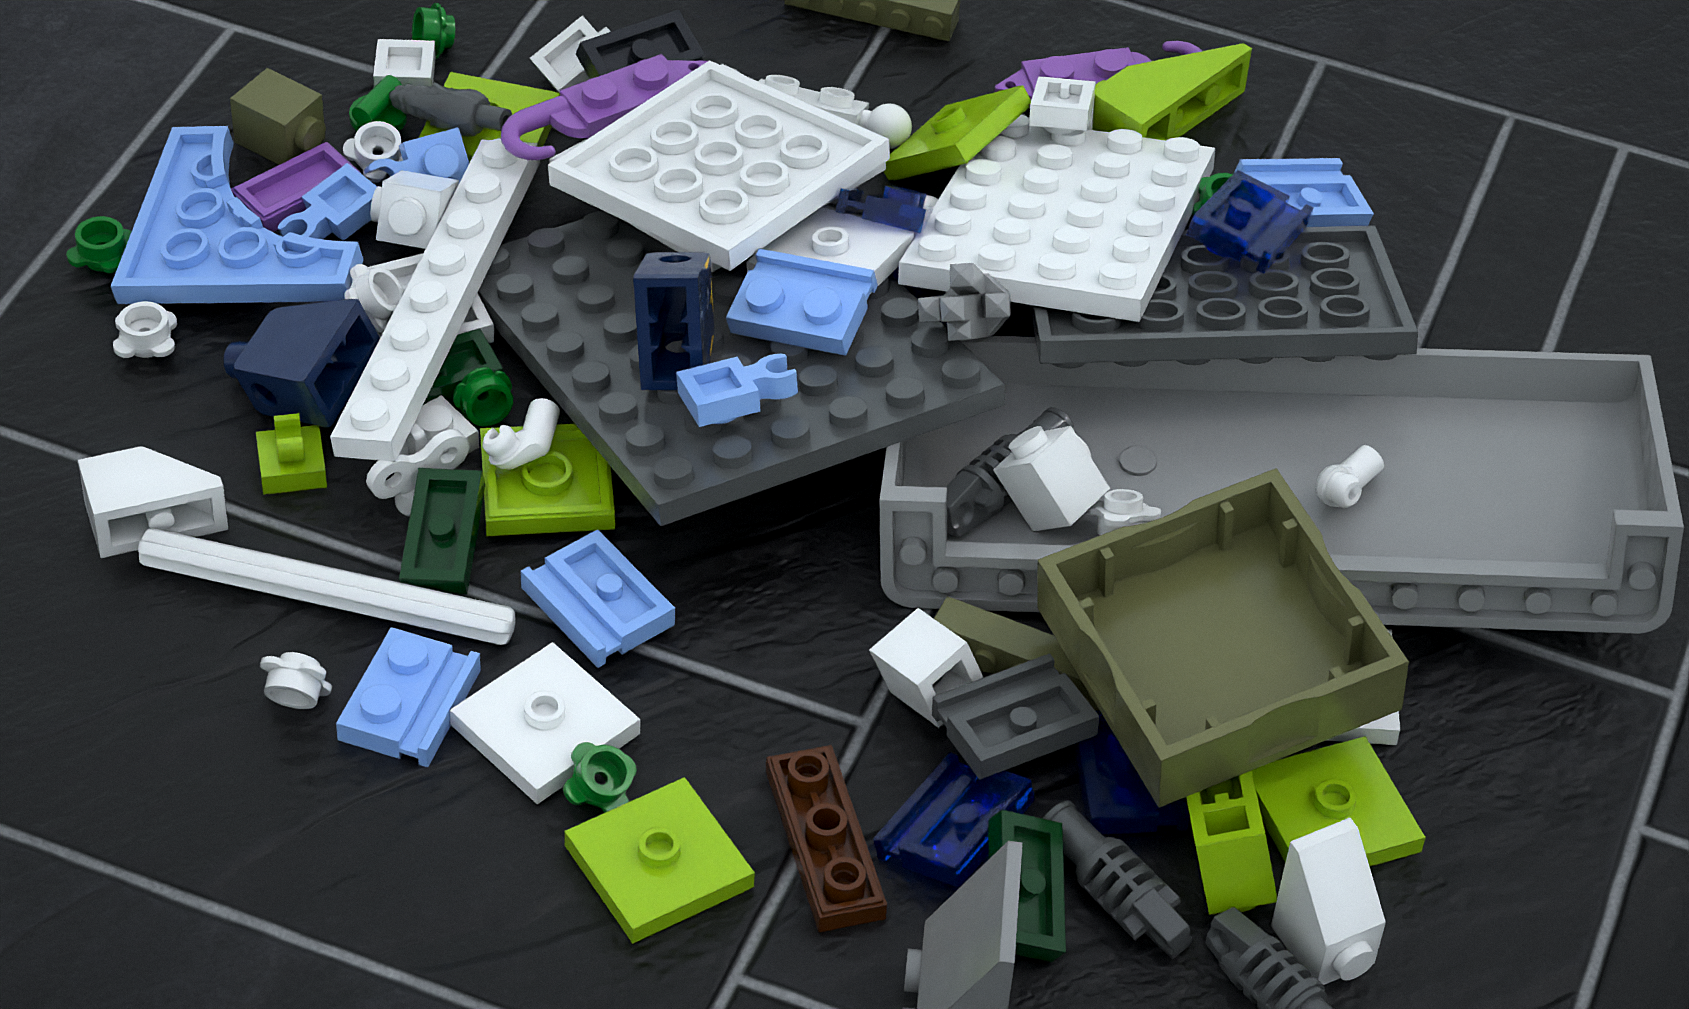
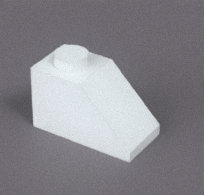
M143 446L78 460L84 502L100 558L138 550L145 531L151 528L191 537L228 530L224 489L221 478L217 475Z
M1347 818L1290 842L1271 927L1285 947L1296 957L1298 963L1303 964L1310 971L1311 977H1316L1323 985L1339 978L1342 980L1355 979L1375 964L1386 921L1359 829L1351 818Z

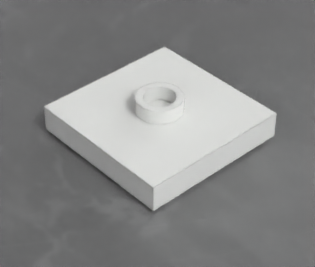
M821 207L762 249L871 269L875 272L879 286L899 266V261L915 236L914 232ZM756 253L746 262L747 272L748 270H753L757 263Z
M553 642L449 710L450 725L536 804H539L561 789L565 782L572 778L575 764L571 759V753L578 744L590 742L595 746L610 745L619 749L640 735V718Z

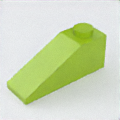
M1242 43L1125 67L1109 79L1102 80L1095 85L1092 130L1111 132L1118 129H1129L1140 133L1142 137L1165 141L1181 137L1245 92L1252 48Z
M1252 770L1187 796L1209 915L1224 912L1232 907H1235L1240 912H1244L1259 905L1277 902L1267 839Z

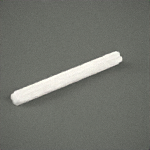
M155 528L145 531L138 547L139 562L147 567L497 645L508 644L515 628V611L508 606Z

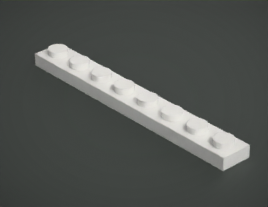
M501 138L481 140L330 436L335 457L396 462L539 167L540 160H525L515 157L505 149ZM524 142L530 146L538 147L537 143Z

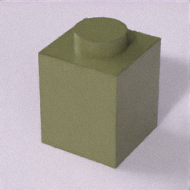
M269 68L262 71L230 98L234 142L279 165L320 145L325 139L326 127L324 123L322 94Z

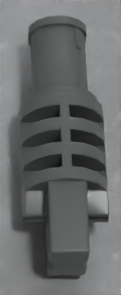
M1050 407L1025 430L1018 434L1000 437L993 445L985 449L981 455L974 458L969 465L962 468L957 473V476L947 485V534L960 537L998 514L1004 506L1011 503L1013 500L993 471L998 464L1012 453L1009 449V444L1017 436L1036 426H1041L1044 431L1067 426L1073 428L1074 424L1068 415L1056 407Z
M1063 801L1054 806L1043 819L1062 823L1063 854L1076 866L1075 875L1079 885L1135 941L1145 933L1171 959H1174L1192 944L1193 940L1190 935L1189 925L1174 910L1181 903L1179 896L1121 839H1115L1114 837L1105 838L1075 808L1076 806L1071 801Z
M1235 907L1213 918L1205 944L1219 960V966L1238 990H1243L1245 997L1252 1004H1257L1256 1007L1258 1009H1333L1326 1002L1327 994L1324 985L1316 977H1311L1310 971L1303 964L1298 963L1296 957L1289 950H1284L1283 944L1276 937L1264 932Z

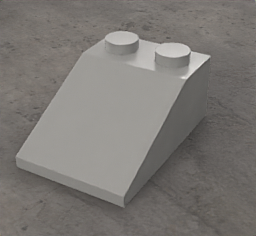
M1007 841L925 921L922 950L908 948L904 991L918 993L916 1009H1008L1015 963L1023 842Z

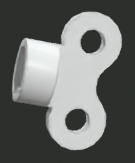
M456 429L442 431L415 454H399L396 462L377 461L367 474V486L378 498L387 499L395 496L397 509L402 514L410 517L418 468H457L469 453V442ZM448 448H450V450H449L447 453H445L444 455H442V453H443L445 450H447ZM392 473H394V475H393L391 478H389L388 480H386V478H387L389 475H391Z

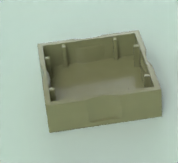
M1277 468L1194 499L1179 510L1162 518L1138 525L1124 526L1038 559L1037 608L1159 808L1402 710L1409 664L1408 659L1362 592L1334 564L1327 551L1321 532Z

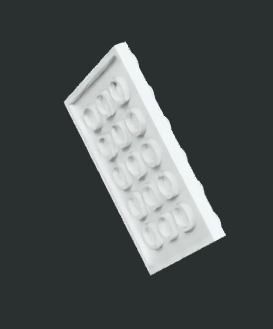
M1021 114L968 163L958 167L899 261L898 284L947 292L950 289V264L974 263L983 273H989L991 277L1009 291L1010 302L1140 322L1190 219L1193 206L1199 200L1200 194L1198 191L1201 179L1203 177H1210L1214 169L1215 148L1200 146L1197 141L1184 137L1171 138L1166 141L1145 138L1140 133L1129 129H1118L1111 132L1087 129V131L1077 130L1070 134H1054L1046 131L1043 127L1029 126V118Z

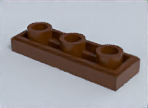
M832 745L766 757V774L818 932L886 919L887 902Z

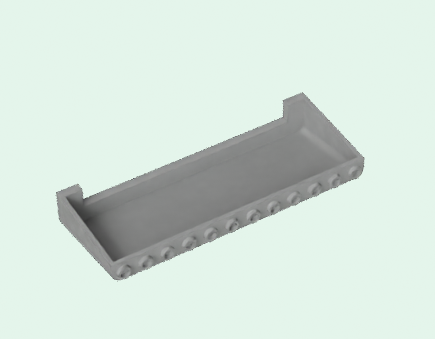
M987 336L960 341L1005 384V405L886 448L879 500L881 586L890 600L904 607L940 609L946 597L949 596L986 611L1040 612L1037 608L1038 559L1100 536L1097 533V515H1090L1086 512L1071 526L1032 532L1013 501L1004 506L998 514L962 536L955 537L947 534V485L957 476V473L969 465L974 458L981 455L985 449L993 445L1000 437L1022 432L1046 409L1056 407L1068 415L1073 422V430L1087 444L1091 452V458L1109 485V490L1128 489L1141 493L1143 495V503L1150 507L1161 509V518L1179 510L1194 499L1277 468L1321 532L1327 551L1334 564L1362 592L1384 625L1640 634L1653 631L1663 625L1672 612L1684 525L1651 355L1417 348V354L1397 355L1393 359L1383 361L1368 359L1364 356H1335V358L1326 362H1312L1301 357L1273 358L1271 361L1261 364L1246 363L1239 359H1211L1208 363L1202 365H1186L1176 360L1148 361L1146 364L1137 367H1125L1114 362L1085 363L1078 368L1067 369L1056 367L1052 364H1040L1035 337ZM1362 445L1370 446L1379 453L1383 459L1384 468L1362 488L1361 496L1354 505L1348 508L1333 507L1319 500L1315 489L1316 481L1319 474L1326 467L1341 464ZM1131 446L1147 447L1156 454L1157 466L1147 475H1130L1120 467L1119 459L1122 451Z

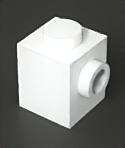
M401 170L382 181V187L377 186L374 191L370 211L371 220L378 222L376 240L426 249L458 187L459 180Z
M1036 426L1023 432L1009 444V449L1012 453L993 469L1032 532L1071 526L1110 489L1093 462L1087 444L1076 435L1071 426L1046 431L1041 426Z
M919 608L869 649L889 691L938 728L943 722L941 720L936 722L932 716L933 696L984 678L968 643Z

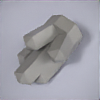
M974 263L950 264V289L944 296L918 298L919 322H947L948 341L972 340L992 336L1011 316L1010 293L991 277L989 273H983Z

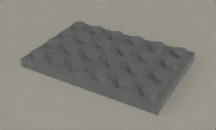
M1375 225L1184 230L1140 322L1029 305L1040 364H1052L1056 367L1067 369L1078 368L1085 363L1114 362L1125 367H1137L1146 364L1148 361L1176 360L1186 365H1202L1208 363L1211 359H1239L1246 363L1261 364L1269 362L1273 358L1301 357L1312 362H1326L1332 360L1335 356H1364L1368 359L1383 361L1393 359L1397 355L1417 354L1418 330Z

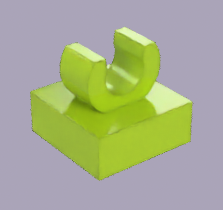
M299 413L274 416L275 430L256 432L263 495L327 488L319 426L301 427Z

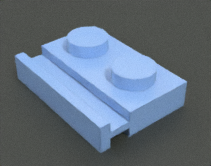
M1340 158L1240 159L1233 174L1240 177L1249 186L1253 195V201L1249 207L1262 228L1368 226L1374 214L1352 177L1341 173L1340 170L1343 163Z
M759 248L756 253L757 263L753 270H748L726 316L730 333L846 356L868 309L867 299L870 293H875L878 287L874 270Z
M598 529L545 557V564L532 570L528 566L521 570V588L597 668L606 664V657L612 653L619 651L621 654H624L675 625V607Z
M391 627L336 722L337 739L398 759L401 758L402 754L418 758L419 765L429 767L451 726L449 710L466 699L481 671L480 653L470 651L468 656L455 653L450 644Z

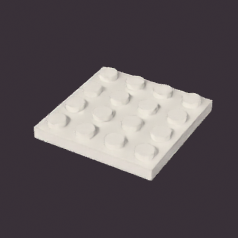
M709 60L548 164V173L551 186L689 252L709 253L712 263L731 271L757 253L759 248L762 249L888 161L890 159L889 139Z

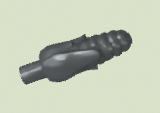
M436 82L433 83L432 87L414 86L411 84L398 85L389 94L394 108L419 119L430 121V126L446 130L458 127L461 136L473 137L484 128L501 131L506 120L512 115L509 109L490 105L488 98L477 90L447 88Z

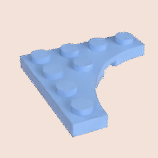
M228 126L172 127L113 278L111 289L117 304H133L143 301L157 304L329 302L345 300V291L351 288L353 281L350 270L357 264L363 263V256L358 242L316 239L292 232L282 237L264 228L260 217L249 210L238 197H234L231 191L229 162L234 143Z

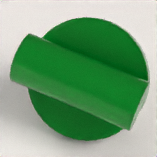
M386 75L367 95L354 101L349 110L351 126L358 131L360 127L369 122L381 121L391 124L399 132L407 123V114L393 107L389 94L396 86L402 85L401 82L392 75Z

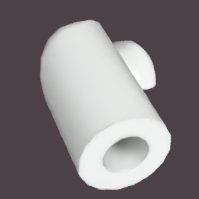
M535 399L529 405L522 430L515 433L511 427L501 425L500 433H498L495 428H491L483 439V449L489 455L490 463L498 468L511 470L545 456L551 447L560 415L559 407L548 399Z
M1362 445L1341 464L1326 467L1319 474L1316 481L1317 497L1321 502L1329 506L1351 507L1359 500L1362 488L1383 470L1384 462L1382 457L1372 447Z

